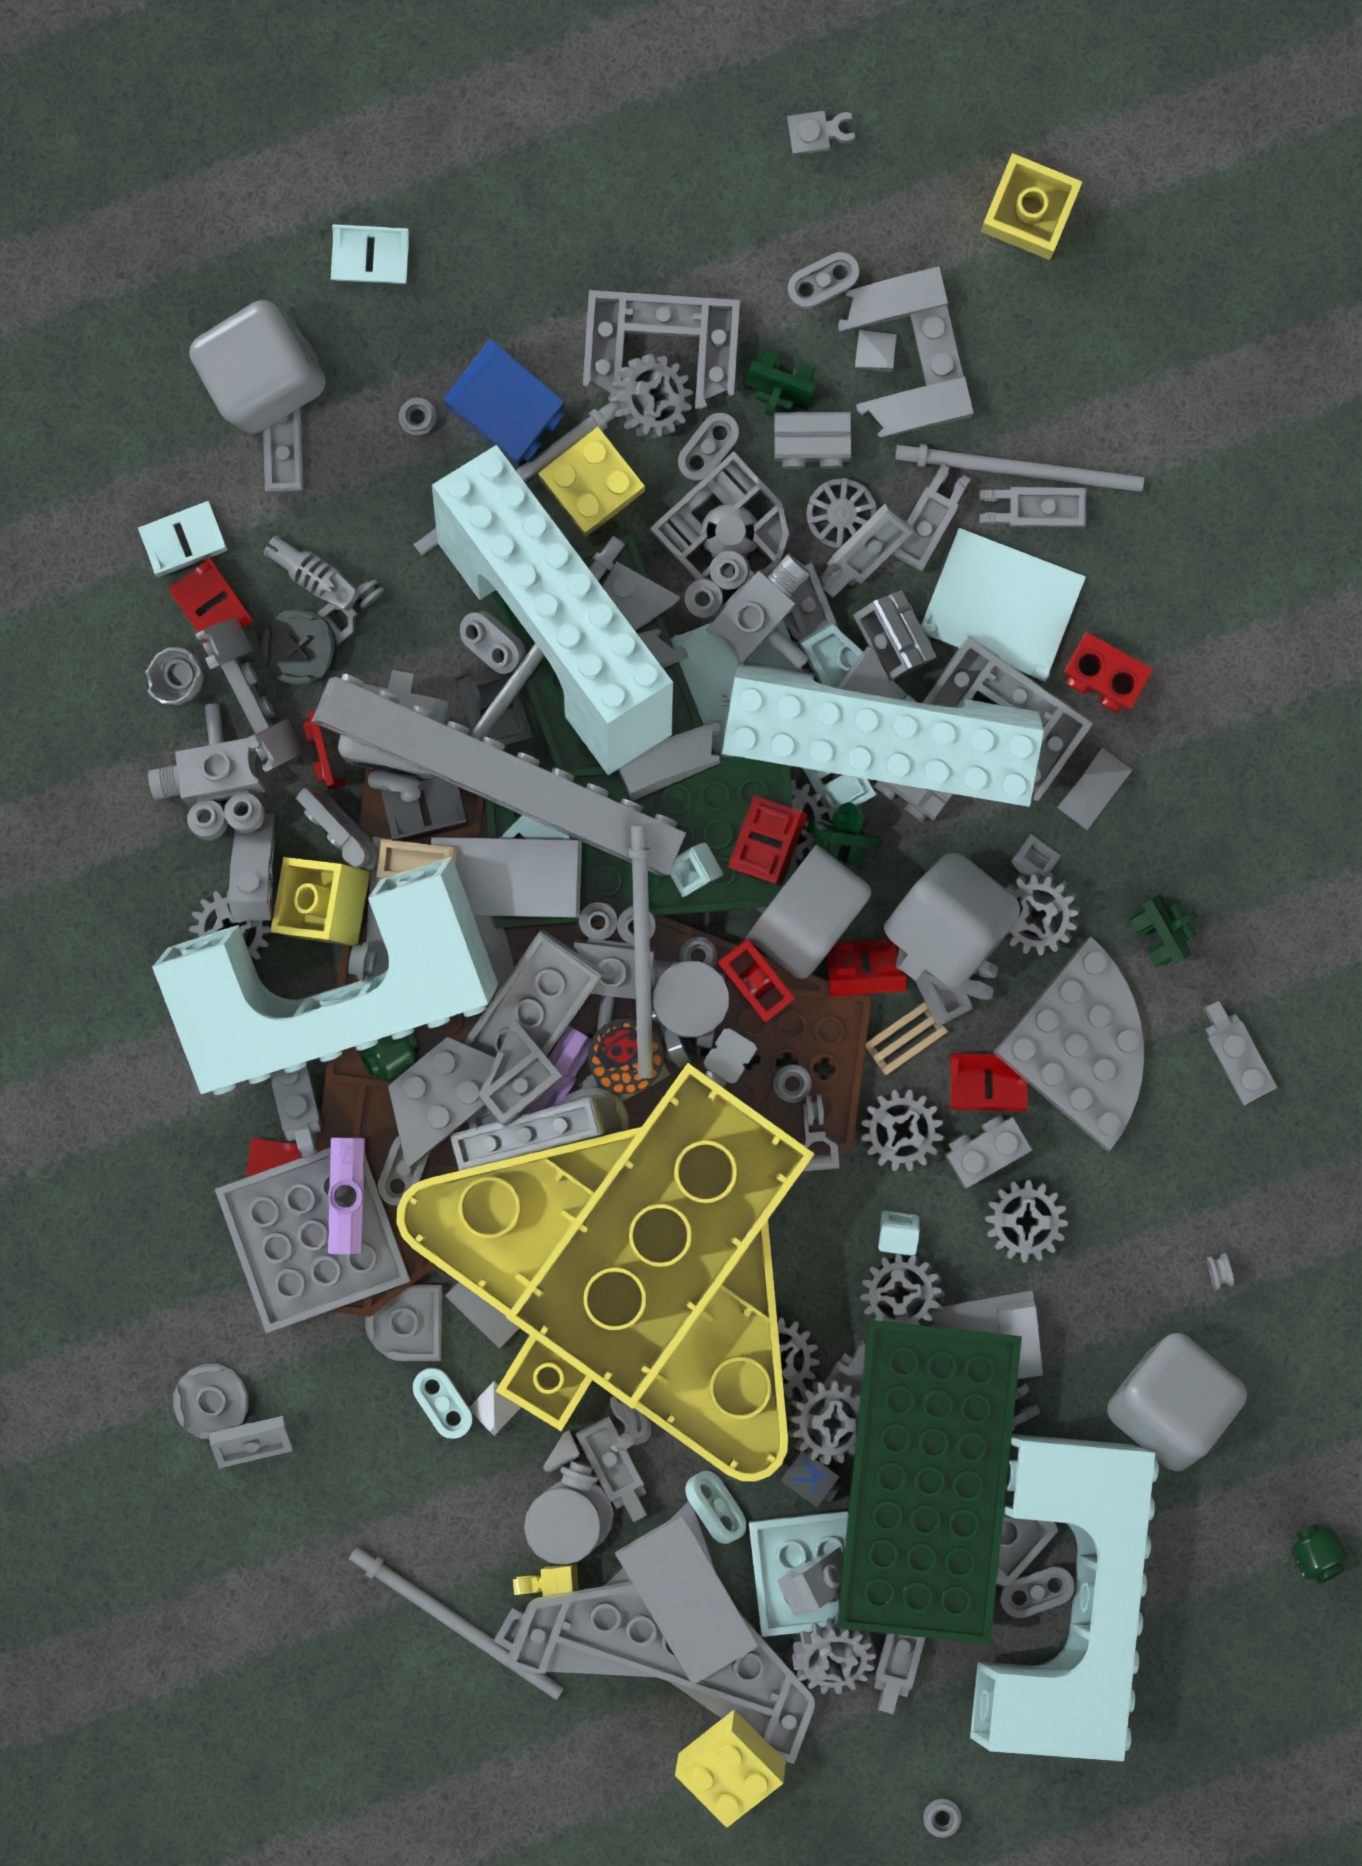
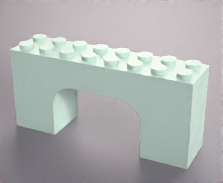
M495 445L432 484L438 544L479 600L495 590L498 591L543 652L562 686L566 719L605 772L610 775L651 747L671 736L673 681L498 446Z
M739 661L734 678L722 754L1030 807L1044 733L1039 712L964 699L963 707L961 708L922 704L825 686L813 680L814 673L747 661L741 663Z
M449 857L381 879L368 899L389 956L388 970L377 976L320 994L291 1000L281 998L270 992L257 975L239 925L168 947L152 968L200 1094L213 1091L214 1095H220L233 1090L236 1087V1083L248 1080L250 1084L259 1083L270 1078L271 1072L284 1069L285 1073L294 1072L307 1065L306 1061L320 1058L321 1062L329 1061L342 1055V1050L355 1046L358 1051L376 1045L378 1043L377 1039L389 1035L392 1036V1039L403 1038L413 1033V1028L427 1024L428 1028H434L449 1022L450 1016L463 1013L465 1017H469L486 1010L485 1005L489 1004L498 986V981L453 858Z
M1012 1434L1004 1514L1016 1519L1067 1523L1075 1535L1078 1551L1070 1631L1062 1651L1049 1662L1034 1666L978 1661L970 1738L987 1750L993 1752L1124 1761L1125 1751H1128L1131 1745L1128 1717L1129 1712H1132L1135 1706V1692L1131 1689L1133 1674L1137 1673L1139 1667V1654L1135 1651L1136 1639L1141 1634L1143 1628V1616L1139 1612L1140 1599L1145 1596L1147 1589V1578L1143 1574L1144 1560L1149 1557L1151 1550V1540L1147 1536L1148 1521L1152 1520L1155 1511L1154 1499L1151 1497L1152 1482L1157 1480L1159 1472L1155 1452L1129 1444Z

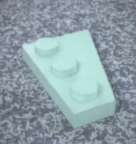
M831 623L797 642L802 652L809 657L808 663L819 683L833 688L839 686L863 653ZM894 680L890 681L899 700L916 702L894 683Z

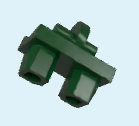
M768 350L763 351L757 362L752 360L744 388L757 392L755 399L768 403L765 414L773 416L776 407L791 411L792 406L808 410L816 384L813 383L815 368L800 363L796 364L792 375L779 370L782 358L779 354Z
M844 803L838 811L833 813L832 820L836 824L809 821L807 832L817 836L814 847L817 844L837 859L840 846L842 845L838 859L847 864L863 866L868 849L880 850L883 839L865 835L861 828L867 824V817L864 816L861 806L856 803Z
M1157 895L1142 904L1143 908L1129 919L1139 936L1154 928L1159 934L1162 941L1147 949L1148 955L1156 967L1171 963L1172 961L1176 965L1192 955L1184 938L1187 941L1196 936L1189 923L1198 917L1195 910L1185 915L1177 902L1168 907V911L1160 895Z

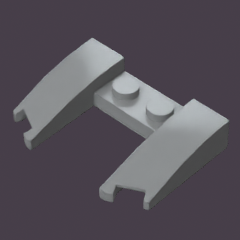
M940 266L846 291L845 297L852 298L853 300L848 320H839V332L910 316L926 384L924 387L856 404L857 411L861 416L869 411L883 427L877 434L879 438L971 418L974 414L950 321L947 308L948 301Z
M589 290L583 386L587 388L593 382L611 393L608 398L610 402L612 397L619 395V390L612 387V382L622 379L618 374V370L623 365L625 333L700 338L695 409L707 407L705 399L727 391L729 397L734 396L740 300Z
M237 617L230 618L196 633L195 635L198 640H208L203 643V646L209 656L205 658L209 668L222 667L255 732L254 735L246 738L251 750L256 748L262 761L268 758L267 763L262 766L263 770L267 772L304 753L288 718L275 725L273 724L271 718L275 716L272 705L266 696L260 698L254 686L258 682L257 676L250 663L246 662L243 664L240 658L252 652L253 649Z
M658 628L638 634L662 668L688 658V653L682 646L674 650L659 638L662 635V631ZM719 720L664 739L619 768L618 771L631 800L635 801L719 764L720 756L711 755L712 735H721Z
M967 635L922 701V704L961 708L963 707L964 699L971 700L978 690L998 705L1039 712L1044 733L1033 791H1035L1034 800L1039 801L1088 732L1093 721L1066 701L1059 699L1009 665L980 642Z

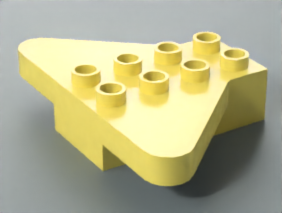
M687 1063L642 1127L428 1178L413 1184L403 1194L397 1207V1225L402 1238L414 1250L506 1315L505 1318L632 1409L635 1408L725 1474L740 1481H758L771 1476L782 1465L787 1454L788 1433L768 1219L814 1156V1153L702 1072Z

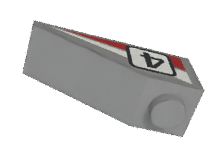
M237 813L238 816H243V815L246 814V813ZM265 814L262 825L254 832L239 833L235 831L228 900L233 920H271L275 814Z

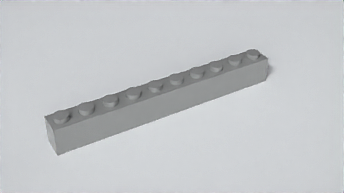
M343 674L341 678L334 677L329 679L311 722L631 864L632 858L628 857V849L632 848L631 826L646 825L647 847L651 848V857H647L648 871L656 875H669L686 834L676 829V821L660 814H656L655 818L649 817L641 813L643 810L641 805L627 799H622L620 803L607 798L609 792L599 786L588 783L586 788L575 784L573 783L574 776L563 770L553 768L552 772L546 771L538 767L540 763L538 759L519 752L517 757L503 751L505 745L494 739L484 737L482 741L470 737L468 736L470 729L458 723L449 721L447 726L433 720L435 714L427 709L416 705L413 706L412 710L398 704L400 698L389 692L378 690L377 694L367 691L363 689L365 683L353 676Z

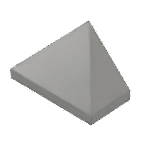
M1102 747L1057 808L1088 830L1131 773L1132 769Z

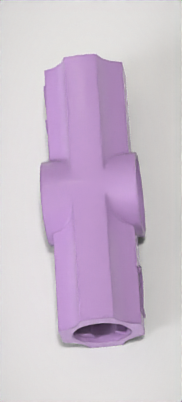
M568 1025L548 1058L562 1075L563 1079L517 1116L555 1107L568 1095L577 1080L575 1076L588 1058V1049L592 1039Z
M331 1138L330 1189L328 1192V1253L362 1254L363 1202L365 1198V1138ZM350 1185L355 1189L357 1198L352 1206L346 1207L338 1202L336 1194L340 1186Z

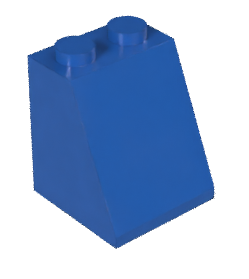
M491 339L443 399L448 412L493 447L497 445L501 452L518 466L523 459L530 462L542 447L538 440L547 429L553 433L566 416L561 412L565 407L564 401Z

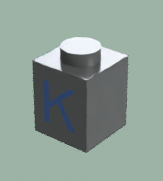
M807 1450L798 1451L779 1477L780 1481L817 1508L822 1501L828 1504L841 1486L836 1482L840 1477L839 1474L828 1465L820 1463L818 1458L814 1461L806 1458Z

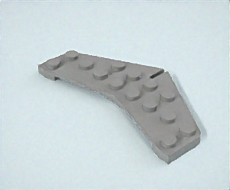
M631 1581L538 1597L532 1600L525 1610L506 1662L507 1667L524 1673L545 1674V1672L642 1676L657 1677L669 1681L720 1718H724L735 1709L786 1762L792 1764L795 1763L815 1707L814 1697L802 1681L798 1680L796 1674L740 1611V1615L759 1647L692 1686Z

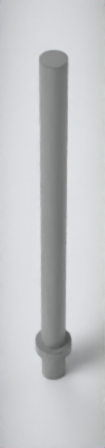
M610 402L598 411L593 409L589 412V418L533 457L530 462H526L518 468L516 472L524 483L596 427H599L601 431L605 430L608 427L606 423L616 417L615 413L621 408L620 404ZM436 528L414 543L421 556H424L439 545Z
M920 444L919 447L897 445L895 460L917 462L919 467H925V464L940 466L945 464L949 467L1142 492L1144 477L928 449L926 444Z
M612 536L601 553L596 552L592 557L594 562L589 570L598 582L606 570H612L614 567L612 562L625 546L622 541ZM536 643L468 736L482 741L489 734L545 655Z
M632 825V848L628 849V857L632 858L638 1078L646 1079L654 1077L647 857H651V848L647 847L646 825Z
M359 1547L354 1549L348 1559L367 1571L365 1574L370 1579L373 1576L507 1666L506 1662L510 1654L508 1649L495 1643L494 1639L382 1564L384 1560L381 1557L377 1556L375 1559ZM510 1668L555 1700L558 1699L565 1688L546 1674L524 1673Z

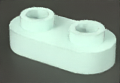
M434 1367L422 1370L416 1376L413 1383L415 1398L442 1436L455 1439L465 1435L472 1424V1412L446 1372ZM433 1379L439 1383L440 1389L437 1393L431 1394L427 1392L425 1384L428 1380ZM451 1411L459 1413L461 1417L460 1423L450 1425L446 1420L447 1414Z
M702 1471L692 1476L686 1483V1496L711 1536L723 1544L731 1543L742 1537L746 1531L745 1516L722 1480L711 1471Z

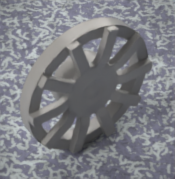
M838 478L827 481L813 492L808 501L806 510L808 527L812 535L821 544L839 550L845 544L842 543L843 530L848 529L853 536L857 532L853 527L854 522L861 525L867 522V520L857 517V513L871 510L872 517L877 512L876 502L869 490L854 480ZM841 485L839 499H836L830 487ZM847 486L858 490L850 500L846 499ZM823 491L829 497L830 505L817 500V497ZM863 494L869 504L855 507L854 503ZM813 506L825 509L827 513L813 517ZM828 520L829 524L820 534L814 523ZM833 528L838 529L837 542L825 538Z

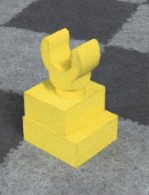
M577 1562L566 1565L545 1566L541 1569V1576H520L517 1579H513L514 1595L542 1592L544 1597L579 1591Z

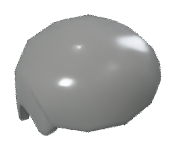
M168 647L157 653L151 661L149 668L145 671L149 685L147 691L151 697L161 704L182 705L194 699L202 688L204 678L202 665L198 657L185 648ZM171 671L183 685L173 683L169 672Z

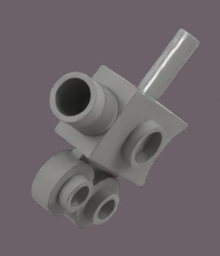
M725 551L718 554L710 565L712 580H697L687 588L685 593L687 609L697 617L706 618L713 616L715 620L706 631L709 634L717 633L726 638L736 649L739 656L738 660L741 663L746 662L761 644L767 640L800 669L809 660V657L781 633L777 627L799 603L791 595L811 573L796 558L787 554L769 575L762 569L750 578L749 563L744 555L737 551ZM726 563H731L735 567V574L731 578L726 577L722 572V568ZM738 587V590L724 604L723 589H735ZM701 591L708 593L710 596V602L706 606L700 605L697 601V596Z
M208 704L204 708L209 745L175 752L177 765L149 770L148 780L154 800L181 795V799L188 807H191L187 816L189 828L198 838L210 841L219 838L225 832L228 824L239 833L256 831L264 821L265 810L261 802L253 794L264 793L265 786L256 777V748L251 750L246 738L224 742L219 704ZM229 799L225 809L217 803V801ZM248 806V812L245 815H237L240 807ZM211 813V819L207 823H200L203 814Z
M593 900L583 907L580 913L579 925L582 932L589 938L576 937L574 941V948L578 954L604 972V975L590 993L601 995L597 1031L603 1025L614 1020L616 997L636 999L634 931L629 928V923L634 920L633 905L626 907L618 918L615 908L604 900ZM649 909V934L651 938L655 932L656 920L654 914ZM595 915H601L606 923L602 927H595L591 923V918ZM617 927L618 933L624 941L606 938L611 936ZM650 946L651 989H654L659 977L670 966L681 962L672 961L671 963L668 960H665V962L662 960L661 962L660 959L659 961L654 959L655 947Z

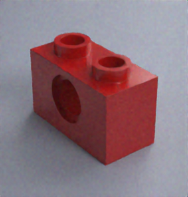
M746 939L717 962L764 1023L795 1000L794 996L749 939Z

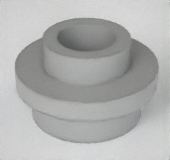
M409 399L400 408V425L410 435H425L436 424L437 415L435 408L426 399ZM419 410L425 414V419L422 423L415 424L411 421V414L414 411Z
M694 937L682 945L679 953L680 962L692 961V951L702 949L706 954V958L702 963L711 967L715 966L717 950L708 939Z
M364 942L363 945L354 944L352 947L348 973L357 975L358 980H364L367 973L373 974L377 952L371 951V943Z
M798 1065L782 1067L776 1073L773 1082L777 1096L789 1103H796L805 1099L812 1085L809 1073ZM790 1076H795L799 1079L800 1086L796 1091H789L785 1087V1081Z
M573 1460L570 1466L562 1465L560 1470L563 1473L561 1479L563 1484L584 1491H590L592 1483H597L598 1476L592 1474V1466Z
M935 1799L924 1810L923 1821L925 1827L936 1837H949L961 1825L962 1816L960 1809L949 1799ZM939 1811H946L949 1814L950 1818L947 1823L939 1824L935 1821V1816Z

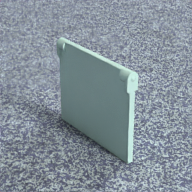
M959 528L920 626L926 637L939 640L957 648L960 647L964 639L969 635L1021 673L1045 682L1050 676L1049 671L1086 577Z
M783 620L777 629L792 642ZM709 623L684 634L674 635L670 640L675 650L682 646L688 653V658L679 661L703 725L718 720L720 722L721 735H712L714 755L729 757L732 755L722 754L730 706L722 705H730V702L722 701H731L739 656L734 646L726 638L717 633L709 634L706 631L711 624ZM767 640L747 660V662L803 671L802 667L798 669Z

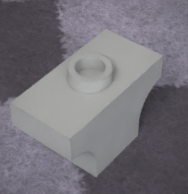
M840 1547L795 1567L777 1580L794 1615L806 1610L808 1613L817 1610L840 1594L843 1553Z

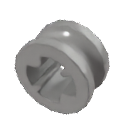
M1220 1254L1219 1259H1213L1212 1256L1207 1257V1265L1214 1289L1220 1290L1223 1284H1227L1229 1287L1234 1286L1233 1273L1227 1254Z

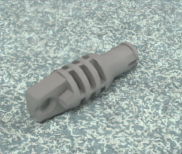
M274 536L269 541V544L277 548L278 551L266 546L264 556L288 570L292 581L321 600L328 601L348 611L352 608L360 595V591L340 571L310 551L300 552L279 536Z

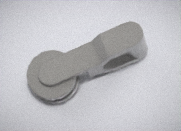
M376 579L370 582L365 581L357 588L360 591V595L356 601L363 600L359 604L361 609H365L384 594L385 590L383 587L375 589L379 583ZM328 603L317 612L330 624L336 636L337 647L355 633V618L359 613L354 606L348 611ZM336 609L342 610L348 617V627L342 632L328 616Z
M811 1095L806 1096V1103L803 1104L805 1140L801 1144L808 1148L813 1142L824 1141L830 1146V1154L814 1155L803 1171L838 1169L839 1155L837 1142L825 1135V1129L809 1130V1126L813 1125L814 1119H818L819 1125H824L821 1095H816V1101L813 1102L811 1101Z

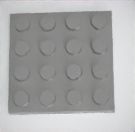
M331 1147L317 1152V1155L300 1158L215 1189L266 1333L411 1281L365 1151L362 1254L328 1253V1192L330 1189ZM342 1185L337 1190L336 1197L341 1205L349 1207L355 1203L357 1194L350 1185Z

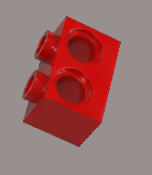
M1086 632L1062 675L1068 678L1066 682L1068 687L1083 695H1086L1088 690L1101 697L1099 704L1115 713H1119L1121 709L1128 712L1132 708L1153 669ZM1089 656L1097 661L1098 672L1096 675L1086 676L1080 671L1079 660L1082 657ZM1123 675L1130 680L1131 691L1129 694L1120 695L1113 690L1112 679L1114 676Z

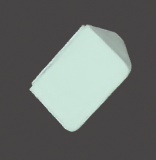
M703 842L676 856L670 875L681 896L685 897L723 875V872L709 846Z
M884 1210L881 1215L879 1250L889 1253L915 1255L920 1232V1218L918 1215Z

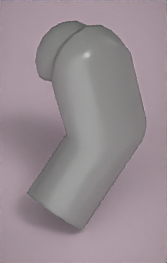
M375 770L368 776V784L372 789L400 792L401 800L404 802L415 801L421 796V791L418 788L420 782L415 776Z

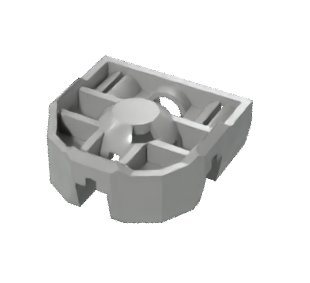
M732 452L650 528V531L691 573L696 581L701 579L712 580L710 566L700 574L687 560L702 546L706 550L708 549L714 558L725 551H737L747 558V555L757 548L771 563L764 569L769 575L781 562L789 537L781 501L735 452ZM762 492L775 507L757 521L745 506ZM714 494L723 505H719L709 511L701 524L692 513ZM668 523H670L679 532V534L690 544V546L678 535V533ZM710 523L715 524L716 536L708 539V525ZM753 525V541L745 538V526ZM726 563L722 568V572L726 577L731 578L735 574V567L731 563ZM750 570L749 577L752 578L755 574ZM738 587L735 589H723V592L727 594L733 593L738 590Z

